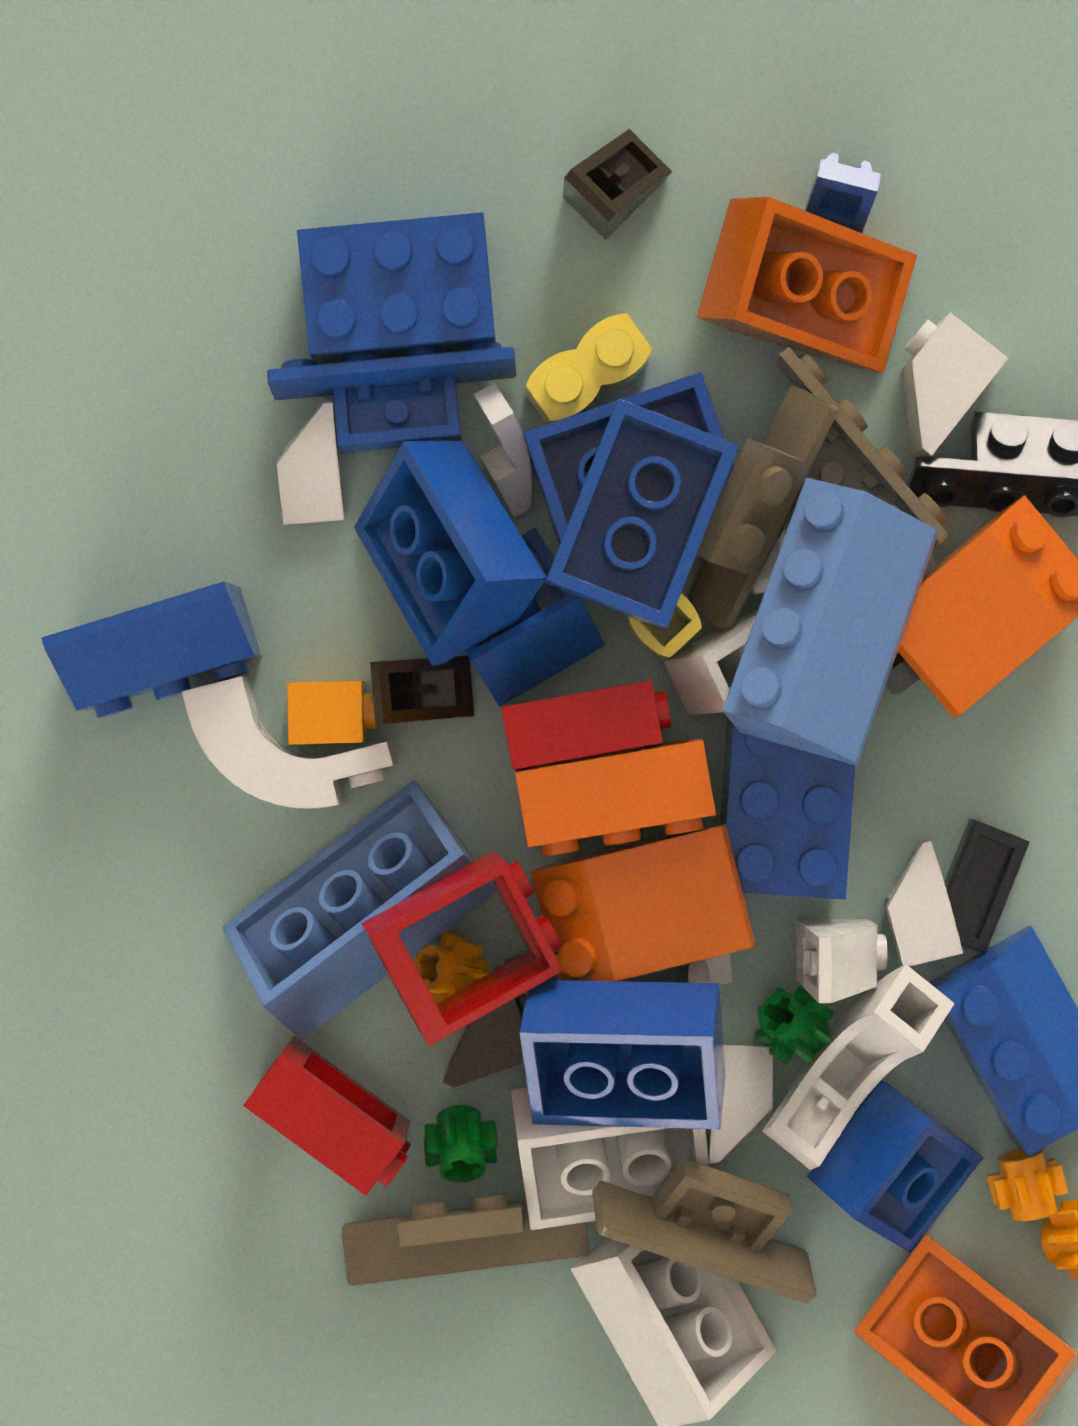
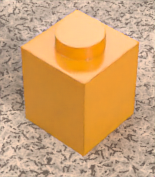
M366 681L287 683L289 745L367 742V730H376L378 728V725H375L373 693H366Z

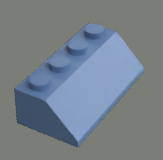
M810 478L805 479L722 710L740 733L858 766L938 536L935 528L866 491Z
M413 780L223 925L222 928L263 1006L302 1041L388 975L361 923L474 862L475 858L422 788ZM488 882L398 932L411 957L423 947L495 894L497 891L492 883Z

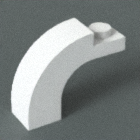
M240 676L182 691L192 730L208 759L234 785L272 804L302 809L340 805L344 801L338 779L347 777L350 789L386 780L383 768L396 764L391 741L326 757H308L287 750L276 742L264 727L257 709L250 677Z
M906 964L887 974L877 982V987L867 990L830 1028V1043H826L819 1052L814 1054L811 1062L804 1060L786 1085L789 1092L762 1132L809 1170L819 1167L867 1095L898 1064L924 1052L955 1003Z

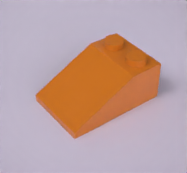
M771 197L730 199L697 318L746 336L876 373H883L917 255Z
M1024 495L983 523L922 579L898 652L953 718L964 713L1078 616L1077 557Z
M726 824L562 858L530 871L541 916L545 915L562 945V948L553 952L563 970L557 974L558 980L621 981L756 946Z
M928 1235L923 1237L853 1331L967 1426H1034L1078 1366V1351Z

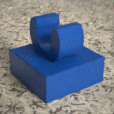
M831 153L826 160H820L806 202L805 211L862 233L878 192L881 174L872 172L870 163L863 160L860 168L838 163L839 154Z

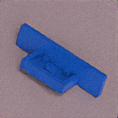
M482 341L469 344L465 347V351L440 353V350L437 348L419 347L406 351L404 357L379 359V356L376 354L356 353L344 357L342 363L318 365V362L312 359H293L284 362L279 369L267 370L268 385L275 400L334 395L338 449L340 453L400 448L403 441H461L456 383L516 377L514 347H502L497 342Z

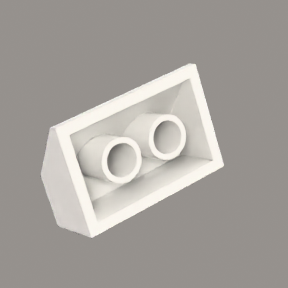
M528 1089L511 1090L531 1230L596 1221L592 1190L599 1181H604L652 1198L682 1158L709 1166L706 1129L533 1124Z
M607 1237L592 1249L588 1255L584 1256L570 1268L658 1426H680L709 1421L777 1352L737 1280L725 1278L625 1243L616 1242Z

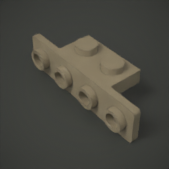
M790 347L783 350L778 355L777 366L793 385L805 389L838 408V413L806 478L866 491L890 505L895 504L901 511L935 528L938 536L933 549L938 547L949 537V534L942 527L948 522V519L941 508L926 493H923L918 498L902 480L908 475V472L896 455L886 446L878 451L862 432L868 428V425L856 408L846 399L838 404L826 391L823 385L828 381V378L816 361L807 353H803L798 358Z
M795 385L789 387L763 443L747 438L718 498L697 555L706 561L688 596V600L699 615L725 630L733 628L838 413V408L835 405Z
M686 1158L680 1160L652 1198L604 1181H599L592 1190L596 1229L601 1236L809 1304L817 1294L808 1253L801 1248L771 1239L792 1214L789 1194Z
M508 1193L475 1196L471 1198L472 1207L451 1210L447 1209V1201H432L410 1205L411 1215L349 1222L343 1225L341 1231L347 1282L349 1285L355 1286L583 1257L589 1253L586 1222L531 1230L526 1200L509 1202Z

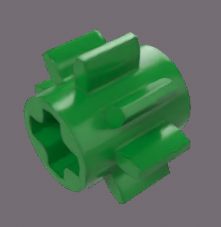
M802 985L796 989L794 996L781 987H777L775 994L768 997L762 1006H759L757 1009L761 1028L754 1034L755 1038L770 1046L769 1054L785 1064H788L794 1053L807 1062H811L813 1055L831 1041L827 1020L834 1015L833 1011L822 1003H818Z
M469 1105L447 1107L437 1114L436 1124L424 1125L425 1165L427 1167L439 1165L440 1175L444 1179L451 1182L473 1181L485 1173L486 1163L497 1162L496 1148H498L496 1122L495 1120L482 1122L481 1113L475 1107Z

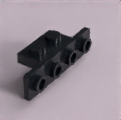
M975 412L971 424L972 460L919 456L915 458L907 486L918 498L923 493H926L939 507L985 508L994 512H1000L1025 495L1039 513H1046L1055 517L1078 516V420Z

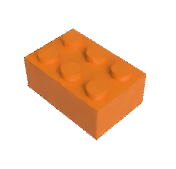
M689 738L515 769L528 848L541 846L542 856L579 850L578 839L601 835L604 845L637 841L641 839L640 828L657 825L662 826V831H666V835L703 829V817L716 815L704 741L702 739Z

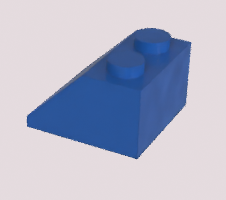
M533 528L521 536L547 577L555 558L536 528ZM545 580L519 620L469 648L466 652L500 707L605 646V643L581 598L546 584Z
M881 1080L857 1108L855 1115L845 1126L821 1165L812 1169L807 1177L855 1221L910 1253L984 1157L905 1095Z

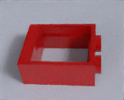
M652 680L501 707L512 770L663 743L661 729L671 728V717L665 690L654 692Z
M495 851L484 855L361 923L418 1031L429 1046L563 971L553 953L562 948L554 928L545 915L536 919L526 900L527 897L534 894V890L525 872L517 861L507 864ZM492 881L528 952L435 1003L398 932Z
M295 1036L292 1037L243 1105L365 1196H367L377 1181L387 1187L408 1158L406 1152L410 1148L411 1143L406 1140L410 1120Z

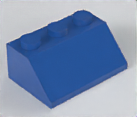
M403 441L354 526L432 665L446 663L519 620L547 578L464 441Z
M225 581L41 638L44 649L76 711L95 709L97 718L132 709L133 705L130 697L152 690L156 700L181 694L182 691L191 689L189 679L212 672L215 682L250 672L247 661L262 657L241 588Z
M1029 925L988 948L986 954L979 953L929 982L955 1003L944 1020L1010 1138L1028 1156L1078 1129V1008L1033 927Z

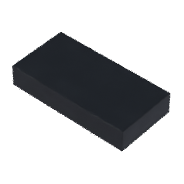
M969 818L944 883L961 945L986 954L1030 841Z

